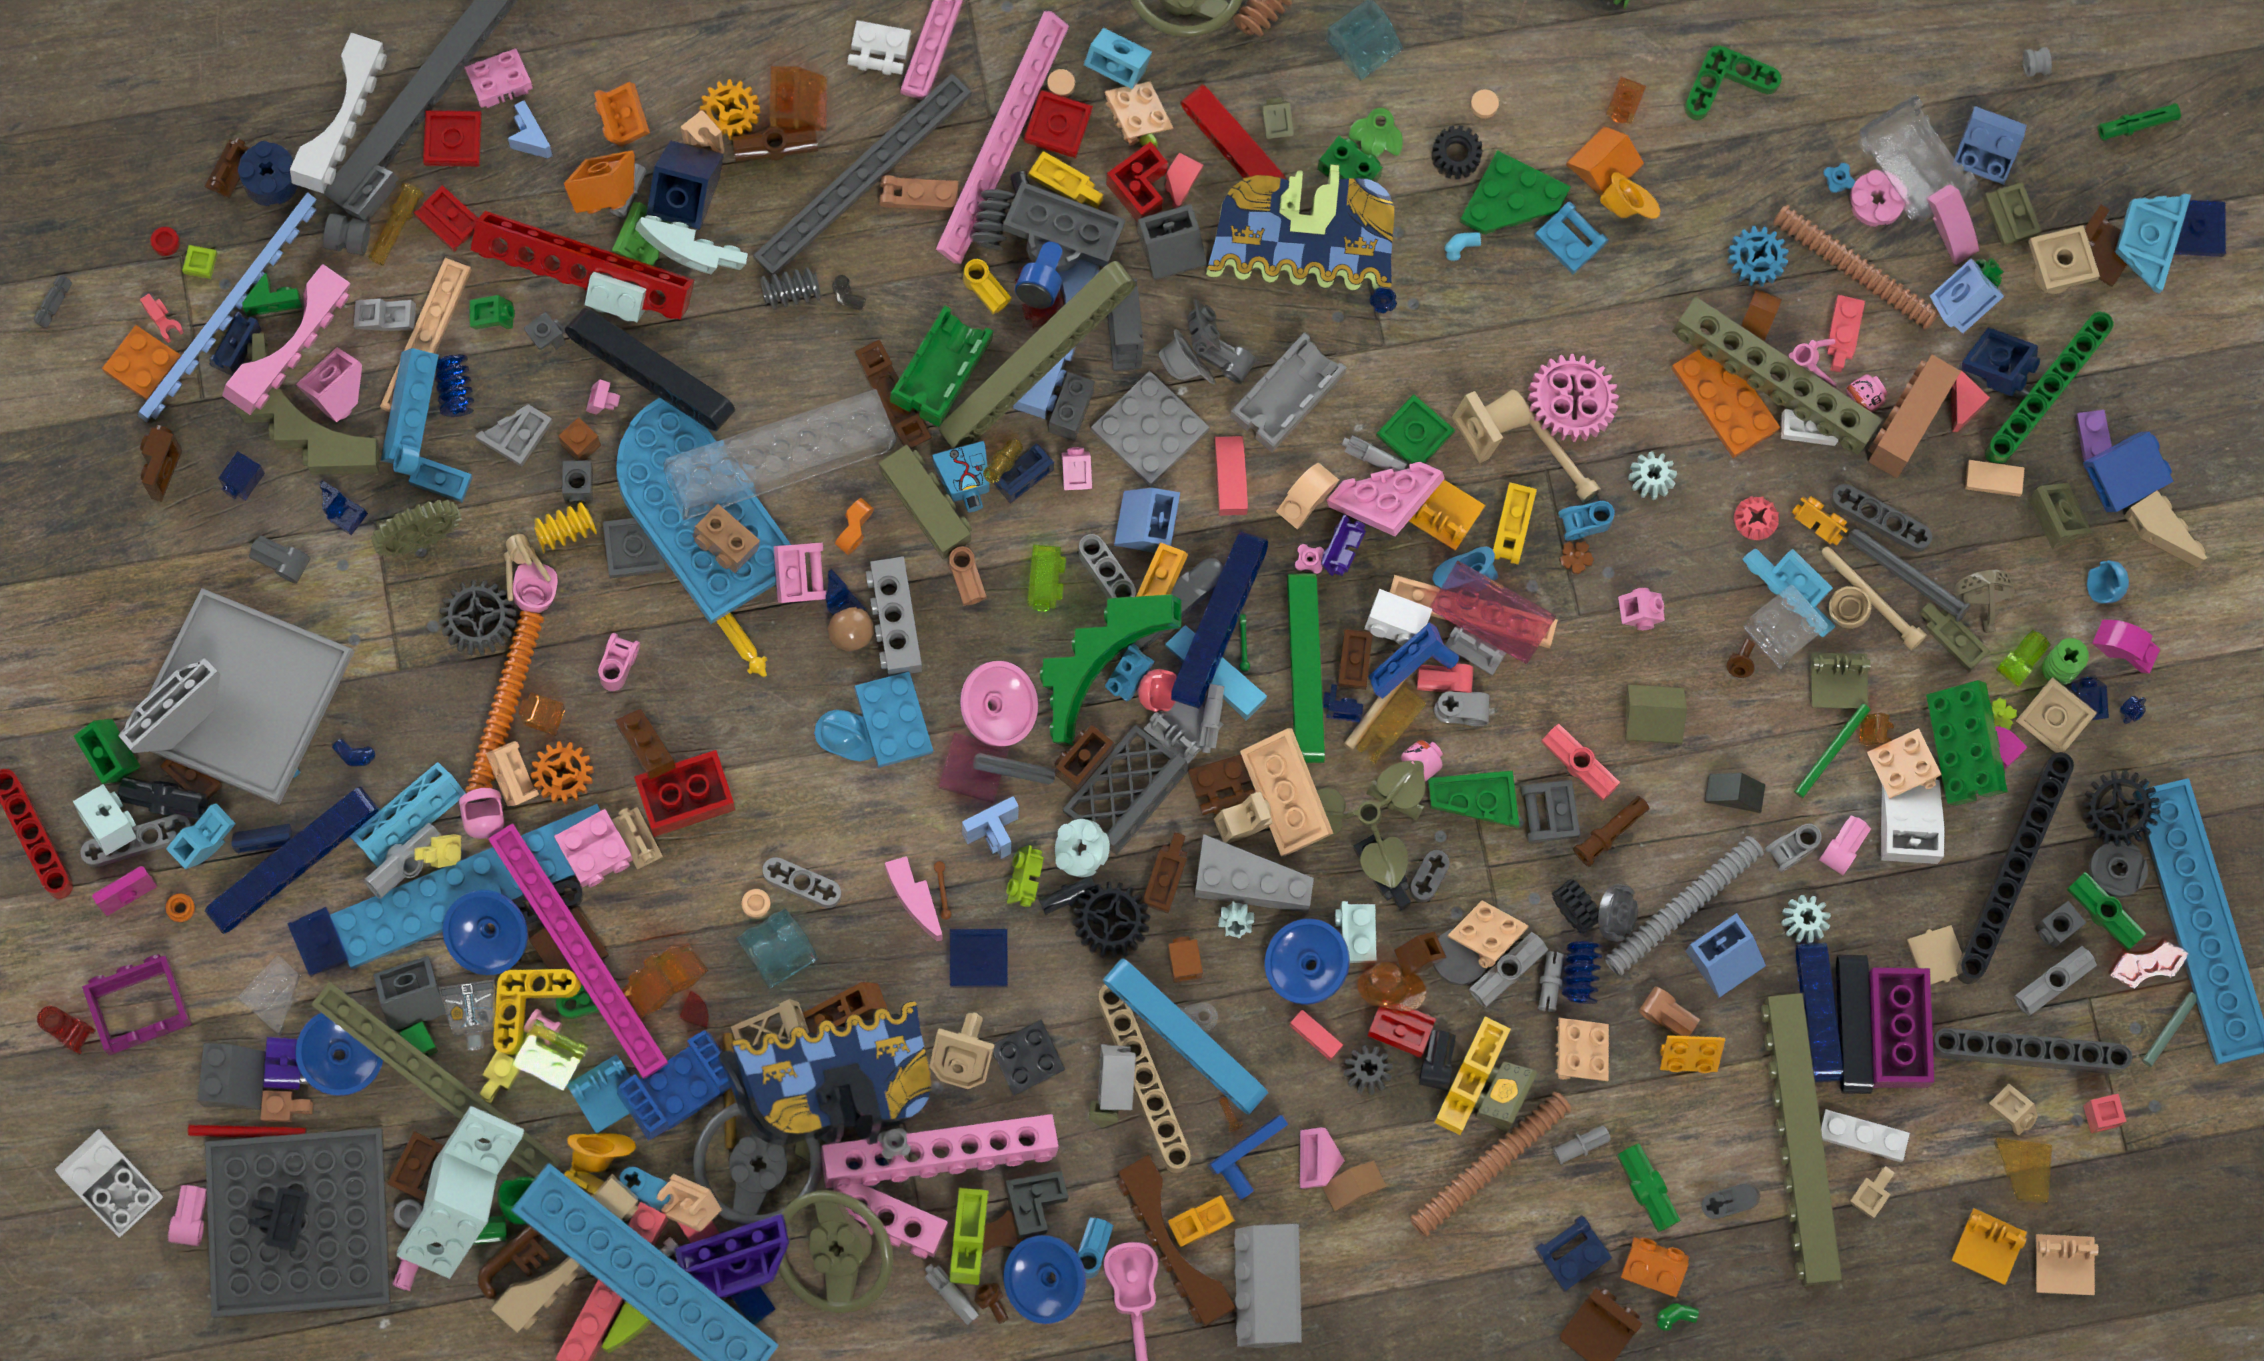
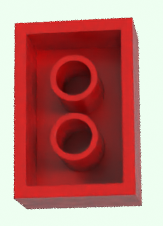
M717 750L675 763L676 768L651 780L646 773L634 776L653 837L736 810Z

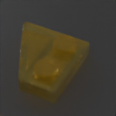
M1996 1138L1994 1144L2005 1164L2003 1167L2007 1177L2011 1179L2016 1199L2046 1204L2049 1197L2052 1145Z

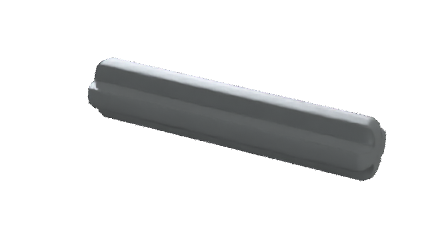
M981 753L974 757L973 767L977 770L1048 785L1055 780V770L1052 768Z

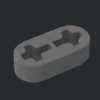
M1433 850L1425 856L1410 886V894L1414 900L1421 903L1428 902L1435 895L1450 864L1448 856L1443 851ZM1436 858H1440V864L1444 868L1438 867L1434 875L1429 873L1432 867V863L1429 860L1435 861ZM1425 878L1430 880L1427 889L1431 892H1424L1423 895L1418 894L1419 888L1415 885H1422Z

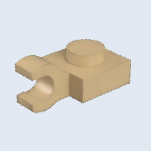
M1885 1166L1879 1172L1874 1182L1865 1178L1849 1203L1874 1219L1891 1195L1884 1188L1895 1172Z

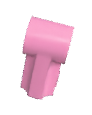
M1851 815L1841 828L1836 839H1832L1819 861L1843 876L1857 856L1855 853L1871 828L1862 819Z
M181 1185L176 1215L172 1217L170 1222L169 1242L193 1246L200 1245L204 1229L202 1217L207 1189Z

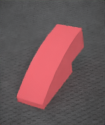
M1243 436L1215 437L1219 516L1247 515L1248 501Z

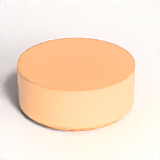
M1064 69L1053 71L1048 77V91L1062 97L1070 96L1075 88L1074 76Z
M1483 89L1473 95L1471 110L1474 115L1486 119L1492 117L1497 112L1499 100L1494 92Z
M752 889L743 896L742 909L748 917L760 919L765 917L770 911V898L763 890Z

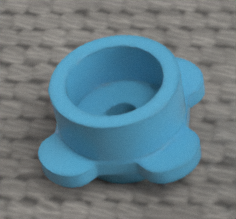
M1841 163L1839 167H1827L1824 170V176L1827 178V185L1831 192L1837 193L1846 188L1851 189L1854 186L1855 180L1850 176V166L1848 164ZM1837 176H1841L1842 179L1838 180Z

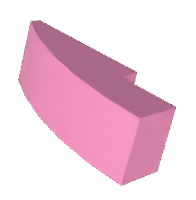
M1949 184L1927 197L1926 199L1935 216L1933 220L1953 263L1957 265L1979 251L1977 237L1960 191Z
M907 856L886 862L885 869L892 888L908 914L934 940H943L926 880L918 883L914 882Z

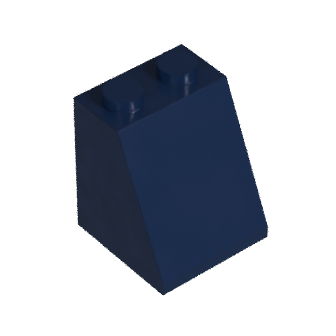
M670 141L654 166L646 216H656L672 223H685L689 227L700 230L720 179L724 154Z

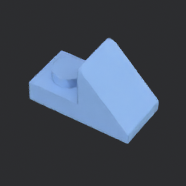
M522 101L514 105L517 115L513 118L520 132L508 138L510 148L545 158L551 157L550 145L526 102Z

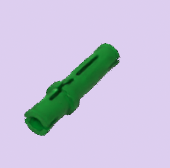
M2173 103L2172 105L2132 116L2128 114L2121 115L2120 119L2100 123L2098 125V133L2102 141L2121 135L2128 137L2133 135L2135 131L2175 120L2178 121L2181 118V111L2178 104Z

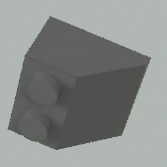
M429 956L373 974L380 1005L388 1026L392 1030L407 1029L413 1024L425 1020H434L440 1015L446 1014L443 998Z
M204 1043L197 1101L203 1107L261 1110L264 1088L265 1051L237 1045Z

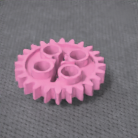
M1571 354L1569 360L1566 361L1560 355L1557 363L1553 359H1549L1547 367L1541 365L1539 373L1534 374L1532 378L1533 383L1530 384L1528 389L1532 393L1527 398V401L1534 403L1531 404L1529 410L1531 412H1538L1534 421H1544L1542 430L1548 427L1552 428V437L1557 432H1560L1562 441L1565 440L1567 435H1571L1573 442H1576L1578 435H1581L1582 439L1587 441L1589 433L1596 438L1599 434V429L1605 431L1608 426L1607 423L1613 421V413H1616L1618 406L1614 403H1617L1619 395L1612 393L1615 392L1617 385L1608 384L1612 375H1602L1605 369L1604 366L1599 369L1594 368L1596 360L1586 364L1585 356H1582L1580 361H1576L1574 354ZM1570 376L1574 377V388L1572 386V380ZM1553 382H1560L1565 388H1558ZM1582 382H1586V383L1590 384V386H1591L1592 388H1591V389L1584 388V387L1581 385V383H1582ZM1573 399L1577 401L1574 406L1576 420L1572 419ZM1560 407L1564 409L1566 414H1560L1554 408ZM1582 408L1590 409L1593 414L1584 413Z

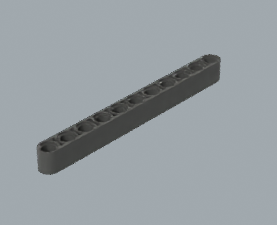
M474 0L335 175L333 183L328 185L325 190L326 197L342 207L376 164L383 168L388 166L425 119L426 110L433 109L518 0Z

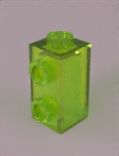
M1033 544L1028 606L1033 607L1036 611L1045 612L1049 611L1050 608L1056 609V601L1062 600L1064 583H1058L1059 573H1065L1066 556H1061V547Z

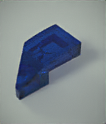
M322 480L320 482L323 496L322 510L325 512L326 518L352 536L368 515L367 511Z
M832 569L828 571L826 602L827 610L833 616L851 607L861 608L867 612L866 608L848 590L847 585Z

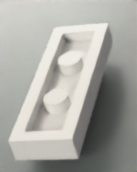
M1830 1110L1824 1111L1821 1121L1823 1141L1902 1162L1904 1159L1910 1134L1908 1132Z

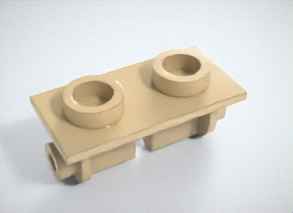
M638 807L632 810L625 808L619 812L620 816L612 819L632 855L637 870L663 857Z

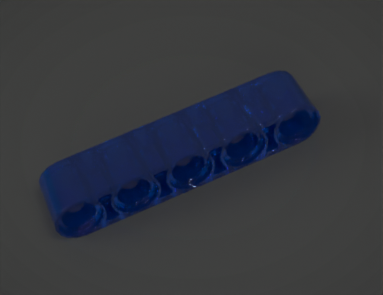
M1826 942L1796 945V964L1800 993L1803 994L1815 1083L1842 1081L1843 1065L1828 947Z

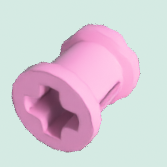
M536 1009L526 1022L524 1032H532L543 1039L544 1044L549 1046L560 1032L562 1023H554L541 1015L539 1009Z

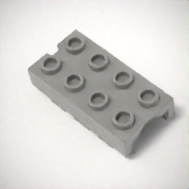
M1304 332L1231 410L1230 418L1246 431L1252 428L1256 432L1255 439L1272 453L1345 375L1347 367L1342 363L1337 364L1326 358L1310 341V336Z

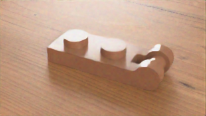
M894 176L881 177L880 186L883 188V194L880 195V206L953 211L957 204L958 181L896 178ZM894 189L902 190V196H895Z

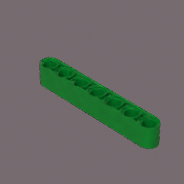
M2099 311L2091 315L1992 438L1985 450V457L1989 463L2004 465L2104 342L2114 326L2113 319L2108 313ZM2093 324H2100L2104 331L2099 332L2095 330ZM2076 344L2085 345L2088 352L2080 351ZM2060 364L2068 365L2071 368V372L2063 371ZM2044 384L2053 386L2055 393L2047 392L2044 389ZM2027 405L2036 406L2039 413L2030 412ZM2011 425L2019 426L2022 429V434L2013 432ZM1994 446H2002L2006 454L1997 453Z
M1316 573L1287 574L1293 730L1305 762L1324 763L1325 745Z

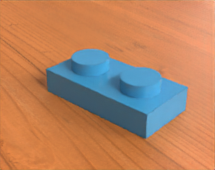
M419 456L416 471L410 476L408 482L412 486L463 503L473 477L472 474Z

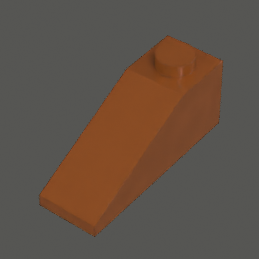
M860 982L803 1012V1016L809 1032L817 1034V1027L824 1020H830L834 1023L835 1027L845 1028V1020L852 1014H858L865 1021L873 1018V1014L877 1009L885 1008L888 1010L878 983Z

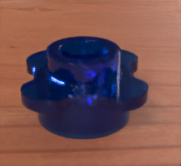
M2132 696L2121 706L2119 712L2125 717L2123 720L2125 724H2128L2131 720L2135 722L2145 714V697L2138 699L2136 696Z

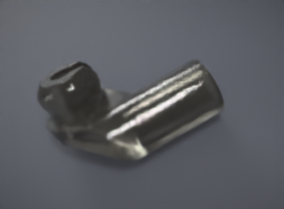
M838 275L832 283V290L837 302L862 312L865 307L866 298L854 295L849 285V278L845 275Z

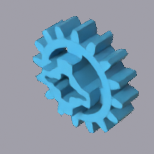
M1752 226L1750 233L1743 229L1740 237L1735 236L1733 238V245H1730L1728 253L1731 256H1729L1727 262L1728 264H1735L1731 272L1732 274L1737 272L1741 274L1739 277L1740 282L1747 278L1749 279V286H1752L1754 281H1758L1760 287H1763L1766 279L1772 284L1776 276L1781 277L1784 272L1782 267H1786L1788 260L1784 258L1788 254V249H1781L1785 241L1784 239L1778 241L1775 239L1776 231L1769 235L1767 234V227H1763L1762 231L1758 232L1757 228ZM1771 248L1774 251L1775 256L1771 254ZM1761 251H1763L1762 257H1759L1754 262H1752L1754 256L1760 254ZM1740 256L1744 258L1745 265L1743 264Z

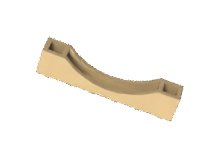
M613 1174L592 1196V1198L620 1220L624 1218L627 1221L638 1209L635 1205L638 1202V1197ZM568 1256L561 1264L542 1276L528 1281L512 1283L492 1305L491 1310L517 1333L522 1327L528 1330L538 1319L535 1313L542 1306L548 1308L558 1297L555 1291L562 1284L567 1287L578 1275L575 1269L579 1264Z

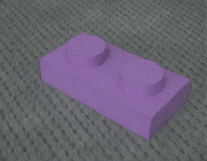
M2105 410L2076 414L2075 420L2084 461L2112 447Z

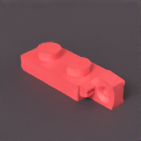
M1838 295L1836 298L1828 339H1834L1835 343L1826 346L1827 354L1833 355L1831 371L1841 373L1846 358L1852 359L1855 353L1865 305L1864 300Z

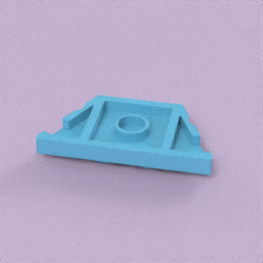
M2189 194L2168 198L2166 196H2159L2154 199L2139 198L2129 202L2115 252L2156 293L2163 291L2191 197Z

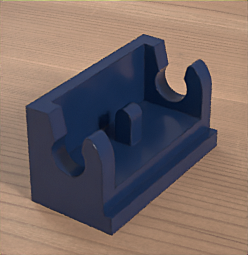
M236 312L234 321L216 353L209 359V365L233 376L248 355L247 347L248 343H252V334L261 332L258 321L252 317L247 320L240 312Z
M1036 443L1029 451L1002 472L993 476L991 482L1011 504L1054 470V461Z

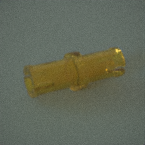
M1012 438L1011 441L1009 439L1002 450L996 451L992 456V462L983 471V476L988 482L997 483L1004 472L1009 471L1013 467L1014 460L1023 451V445L1019 440Z

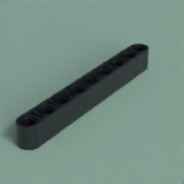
M2055 753L2043 766L1956 969L1957 978L1965 984L1977 982L1988 968L2073 772L2074 761L2067 753ZM2054 762L2060 763L2064 767V773L2056 772L2052 764ZM2042 787L2051 789L2054 797H2045L2042 793ZM2031 812L2039 813L2042 816L2043 823L2034 822L2031 818ZM2020 837L2028 838L2032 843V848L2023 847L2020 843ZM2009 862L2019 864L2021 873L2012 872L2009 868ZM1998 887L2006 888L2010 892V898H2002L1998 893ZM1987 913H1995L1999 917V924L1989 922ZM1976 938H1984L1988 943V949L1979 948L1976 944ZM1965 963L1974 964L1977 968V975L1969 974L1965 970Z

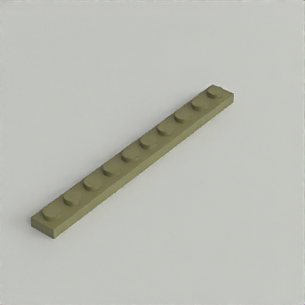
M330 981L311 1004L460 1120H462L470 1106L517 1126ZM523 1131L521 1140L509 1156L536 1178L548 1163L556 1168L561 1162L560 1158L525 1131Z

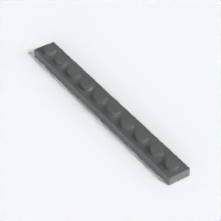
M953 74L948 76L753 255L754 260L771 276L772 274H778L875 185L882 176L887 174L971 96V91Z

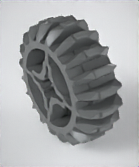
M472 579L470 588H466V585L461 583V592L458 593L455 589H451L450 593L453 599L444 598L443 602L447 607L440 608L439 610L440 614L445 616L439 619V624L445 627L442 630L443 636H450L448 639L449 644L452 646L458 643L457 650L459 652H462L467 647L468 654L472 656L476 648L479 650L480 655L483 656L485 655L484 648L489 647L493 653L496 651L495 643H498L500 646L505 645L502 636L511 638L512 632L508 628L516 627V622L510 618L515 617L517 614L515 609H511L514 603L506 599L507 592L505 590L498 592L499 587L496 583L488 589L487 580H483L480 587H477L476 581ZM480 598L494 602L500 609L493 610V608L483 607ZM470 600L469 608L456 615L460 607ZM476 607L482 615L479 621V629L474 621L477 614ZM496 620H499L496 628L485 635L486 628L490 624L496 623ZM462 625L463 628L470 627L474 629L476 637L464 635L456 626Z

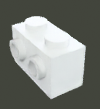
M1379 589L1364 630L1371 632L1374 636L1396 641L1399 645L1403 646L1427 625L1432 608Z

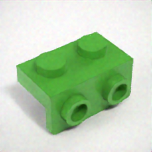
M634 202L612 251L615 254L653 266L659 257V250L646 241L635 229L636 223L640 218H645L648 207L641 202ZM664 220L661 221V222H664V223L672 224V222H668V221H664Z

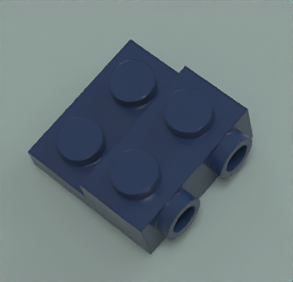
M1988 327L1962 361V370L1987 379L1988 388L2012 396L2016 390L2022 391L2024 389L2028 373L2034 374L2040 364L2038 345Z

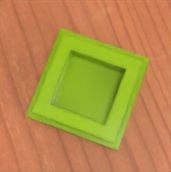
M189 245L182 270L183 273L211 279L218 254L217 251Z

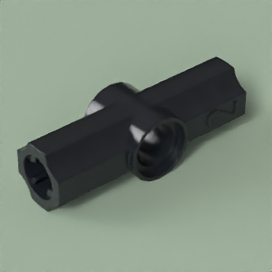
M126 777L123 778L118 790L121 802L146 807L148 811L156 814H178L200 819L208 807L206 794L178 788L177 784L171 782H149Z

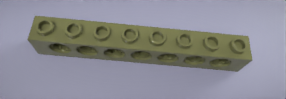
M1696 296L1672 331L1679 340L1686 344H1691L1700 350L1701 354L1706 358L1713 359L1723 365L1727 372L1738 375L1747 381L1750 387L1768 395L1774 403L1783 405L1789 410H1794L1793 413L1798 419L1807 422L1810 420L1815 423L1817 430L1821 434L1836 437L1841 446L1847 451L1858 455L1882 421L1881 418ZM1700 328L1708 330L1710 335L1703 333ZM1724 344H1729L1733 350L1727 349ZM1747 359L1753 360L1757 366L1751 365ZM1771 374L1776 375L1780 381L1774 380ZM1794 390H1799L1804 397L1798 396ZM1817 405L1823 406L1827 412L1821 411ZM1841 420L1846 421L1850 425V428L1845 427L1841 423Z

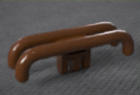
M530 1225L491 1257L479 1270L477 1277L478 1286L487 1299L493 1300L497 1296V1292L492 1286V1278L510 1261L513 1260L529 1278L533 1274L531 1269L526 1266L529 1261L538 1270L542 1265L535 1258L537 1254H540V1257L546 1262L551 1258L536 1241L541 1234Z

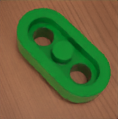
M581 985L580 990L573 997L556 998L558 1012L567 1019H575L600 1012L583 985ZM574 1000L577 1004L574 1009L566 1008V1003Z

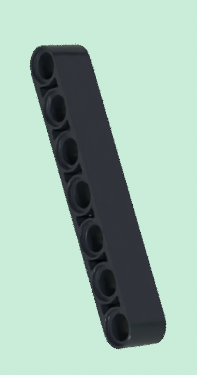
M583 308L565 327L567 336L573 342L707 429L714 432L718 431L735 412L734 405L725 396L595 312Z

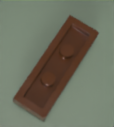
M641 708L615 720L618 730L650 780L676 768L673 758Z

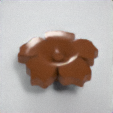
M1570 541L1563 545L1562 553L1564 556L1560 557L1559 560L1560 564L1566 569L1571 567L1573 574H1580L1585 570V566H1592L1594 558L1592 553L1587 552L1589 545L1585 541L1577 542L1575 546Z

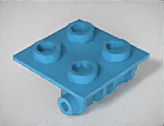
M617 1054L567 1084L596 1134L630 1114L617 1095L618 1086L630 1078Z

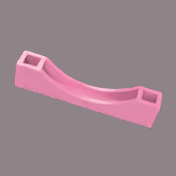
M322 264L306 284L303 293V319L294 336L272 355L255 362L242 364L226 383L222 396L249 415L256 408L261 410L270 397L268 392L272 387L278 389L286 377L284 372L288 367L293 369L302 357L300 352L304 347L309 349L318 337L316 332L320 327L325 329L334 317L332 312L336 307L341 309L350 297L347 294L350 282Z

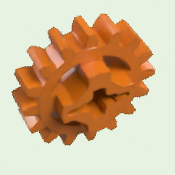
M560 741L557 742L556 749H552L549 744L546 745V754L542 752L537 753L540 762H532V767L537 771L531 773V778L539 780L534 784L535 789H543L541 796L544 799L551 795V801L554 804L558 801V798H562L564 805L568 803V797L578 801L577 793L587 794L588 791L584 785L593 783L592 778L587 776L594 773L593 766H586L591 762L589 755L582 757L584 751L581 747L574 751L572 742H569L566 748H563ZM560 756V758L554 760L553 762L550 761L551 759ZM573 758L580 764L581 771L573 768ZM563 768H566L568 774H563L562 778H559L557 772H562ZM543 774L552 778V787L544 781ZM575 784L572 788L565 790L566 787Z

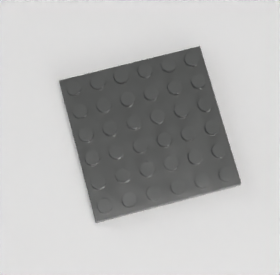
M382 1128L205 1142L212 1318L391 1304ZM279 1187L309 1193L295 1252L266 1246L265 1241L268 1229L247 1224L249 1217L271 1221L273 1211H263L252 1207L253 1199L275 1203Z

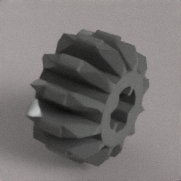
M1363 1045L1362 1055L1354 1049L1351 1052L1353 1059L1345 1060L1344 1064L1350 1067V1069L1345 1070L1343 1074L1345 1077H1353L1348 1082L1349 1087H1353L1356 1083L1359 1084L1357 1089L1359 1094L1363 1092L1364 1087H1367L1369 1095H1373L1375 1092L1374 1085L1383 1091L1385 1089L1383 1081L1390 1082L1392 1078L1386 1072L1392 1070L1393 1065L1390 1063L1383 1064L1388 1058V1054L1384 1053L1378 1057L1379 1047L1375 1046L1371 1054L1368 1051L1367 1045ZM1365 1064H1369L1370 1069H1375L1371 1076H1368L1367 1072L1361 1071Z

